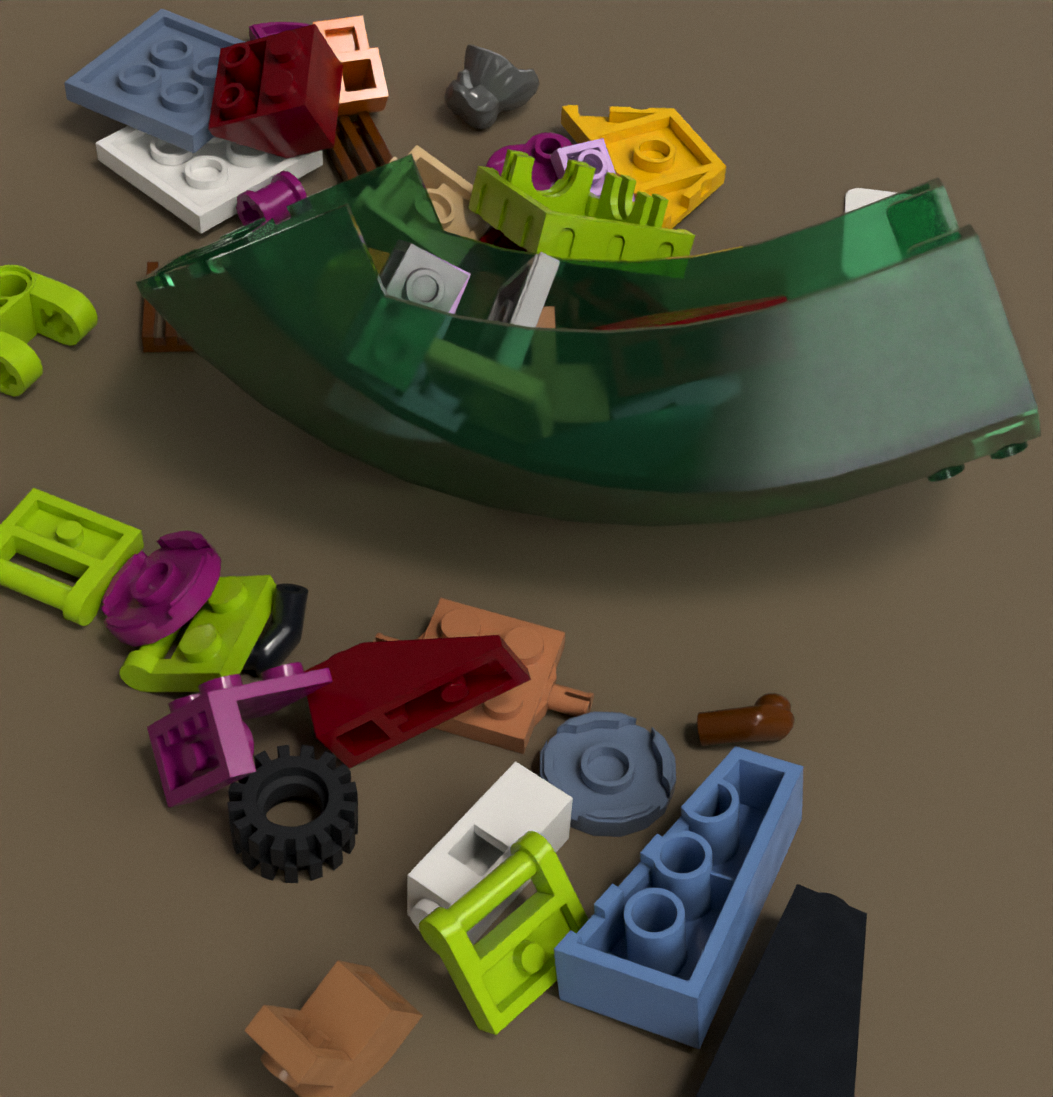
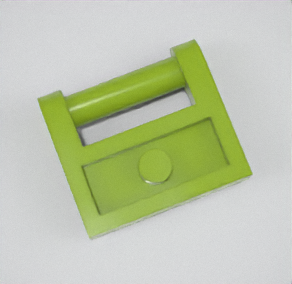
M33 488L0 524V585L63 611L65 619L82 626H87L97 615L101 600L112 578L128 559L143 550L142 530ZM16 553H19L80 579L72 587L13 563L10 559Z
M271 575L220 577L209 599L193 617L171 659L164 658L181 627L153 644L141 645L139 650L131 651L120 668L119 675L121 679L131 688L142 692H200L198 686L204 682L223 676L240 674L273 609L276 583Z
M535 831L526 832L510 847L511 856L449 908L437 907L419 923L422 937L431 949L440 955L478 1029L494 1035L503 1030L557 981L554 948L570 930L577 933L589 920L553 847L542 835ZM531 878L537 892L473 946L467 932Z

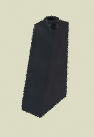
M800 884L796 885L696 1097H854L867 913L849 906L836 895L825 892L818 893Z

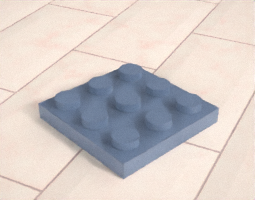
M160 9L64 82L67 100L195 153L215 137L208 130L220 48L245 41L165 9Z

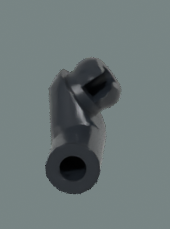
M288 583L276 585L270 627L263 638H258L242 670H254L257 676H261L262 672L280 666L300 643L308 597L307 588Z

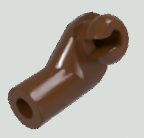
M768 693L759 697L754 706L699 712L697 715L698 734L702 746L737 742L780 741L790 733L795 722V717L791 713L790 702L786 697L777 693Z

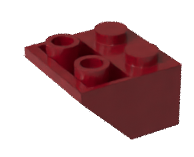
M316 24L293 30H285L274 35L220 48L208 130L213 136L286 159L334 147L343 65Z

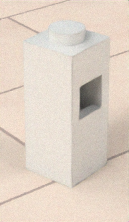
M515 761L407 875V915L410 916L417 929L419 930L420 921L437 907L449 908L511 856L510 847L526 832L535 831L539 833L557 852L569 839L573 798ZM531 878L467 932L472 945L527 886Z

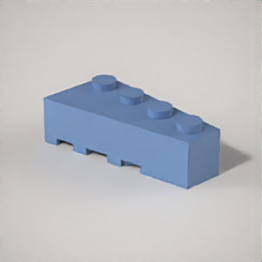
M735 746L681 806V817L664 836L656 834L640 852V863L619 886L612 883L594 903V914L577 933L570 930L554 948L560 1000L700 1049L802 820L803 766Z

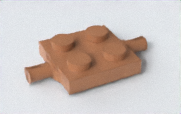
M440 598L427 630L418 639L499 635L528 668L531 680L433 728L524 754L535 725L546 715L549 709L574 717L590 713L594 693H587L556 684V669L565 648V632ZM377 633L375 636L376 641L374 640L373 642L397 641L400 639Z

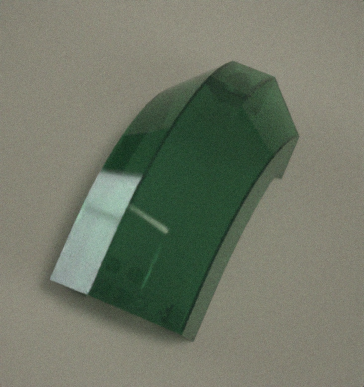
M412 153L288 205L287 208L291 217L280 223L275 224L273 218L267 221L265 217L257 219L221 236V240L197 250L188 251L169 260L136 282L141 295L201 357L262 406L329 447L401 480L486 507L563 521L658 527L743 522L812 510L863 497L925 477L931 482L942 481L961 473L965 469L964 463L990 455L991 459H1003L1016 455L1028 447L1027 441L1041 436L1038 405L979 236L971 224L959 228L946 189L939 177L826 221L758 243L691 256L630 261L551 256L559 260L560 264L544 307L554 306L555 328L528 327L487 320L499 287L537 253L501 248L444 231ZM398 239L412 243L471 274L455 314L387 294L379 274ZM781 295L787 297L786 302L764 309L689 324L618 330H593L594 327L653 314Z

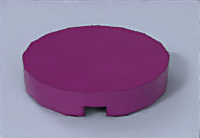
M189 530L166 534L156 541L161 548L155 550L149 556L142 550L137 555L134 554L112 578L103 596L101 610L107 615L105 621L103 620L106 628L120 642L133 647L153 644L177 631L193 618L209 599L220 578L221 558L215 548L202 534Z

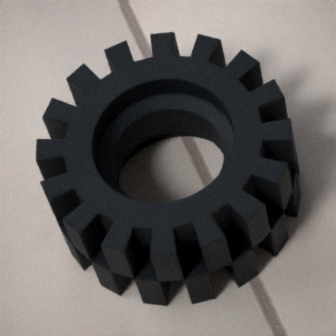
M289 745L277 746L278 758L271 760L264 750L254 756L256 772L238 780V783H231L228 790L229 802L227 804L234 850L236 854L242 852L243 864L251 871L260 863L261 876L272 881L278 869L285 871V883H298V871L306 869L311 881L323 877V862H326L334 871L343 864L342 851L351 854L355 846V834H358V793L356 782H351V771L345 764L336 768V756L326 750L319 760H315L314 746L302 745L300 756H290ZM291 800L307 801L321 809L319 817L300 826L278 825L269 821L266 817L267 812L271 808Z

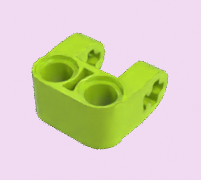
M19 265L0 266V392L13 397L20 396L43 374V367L39 357L27 344L38 333L61 344L72 346L76 345L94 329L98 322V316L88 298L78 290L52 278L32 272L26 267Z

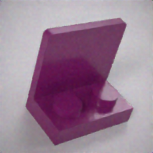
M294 662L266 670L260 674L262 681L244 685L240 674L223 676L200 684L198 686L200 693L185 696L168 703L170 714L147 726L168 808L199 800L256 772L253 761V736L243 720L273 714L332 683L333 680L329 668L304 672L302 663Z

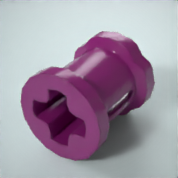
M282 171L274 175L271 184L256 192L247 190L239 194L236 204L238 216L244 227L257 238H263L271 234L273 226L288 217L297 219L305 215L309 209V200L305 189L300 181L288 171Z

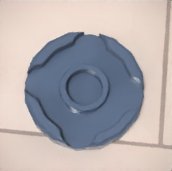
M594 711L573 717L557 728V734L549 740L548 744L546 741L540 752L539 777L573 798L570 827L593 836L622 837L648 828L665 813L674 794L676 784L675 756L665 738L652 727L650 733L644 727L636 725L637 718L620 712Z

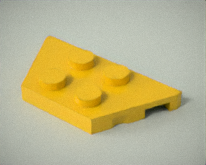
M578 105L562 106L561 125L577 144L604 138L616 175L619 177L621 174L628 175L636 180L635 198L637 192L640 191L646 192L650 196H652V193L659 194L669 200L661 228L673 229L724 184L726 165L674 108H648L640 110L631 107L609 106V117L581 116L578 113Z

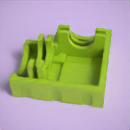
M507 149L501 176L494 168L478 166L468 209L480 215L483 220L495 229L503 232L506 237L518 246L526 249L533 257L543 252L559 261H566L568 263L610 267L619 270L654 273L678 278L684 277L695 235L684 229L661 228L669 200L659 194L652 193V196H650L646 192L638 191L636 200L633 202L632 198L636 180L630 176L621 174L619 177L614 173L606 172L601 195L596 196L590 192L596 168L588 166L589 164L583 161L568 159L562 179H558L550 189L543 191L536 190L533 186L532 169L535 158L528 156L526 152Z

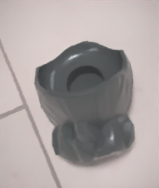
M468 44L465 50L464 70L458 72L457 80H453L446 88L444 98L448 108L455 115H459L470 126L483 130L494 124L498 113L511 111L525 105L536 94L539 87V79L534 69H518L502 55L473 44Z

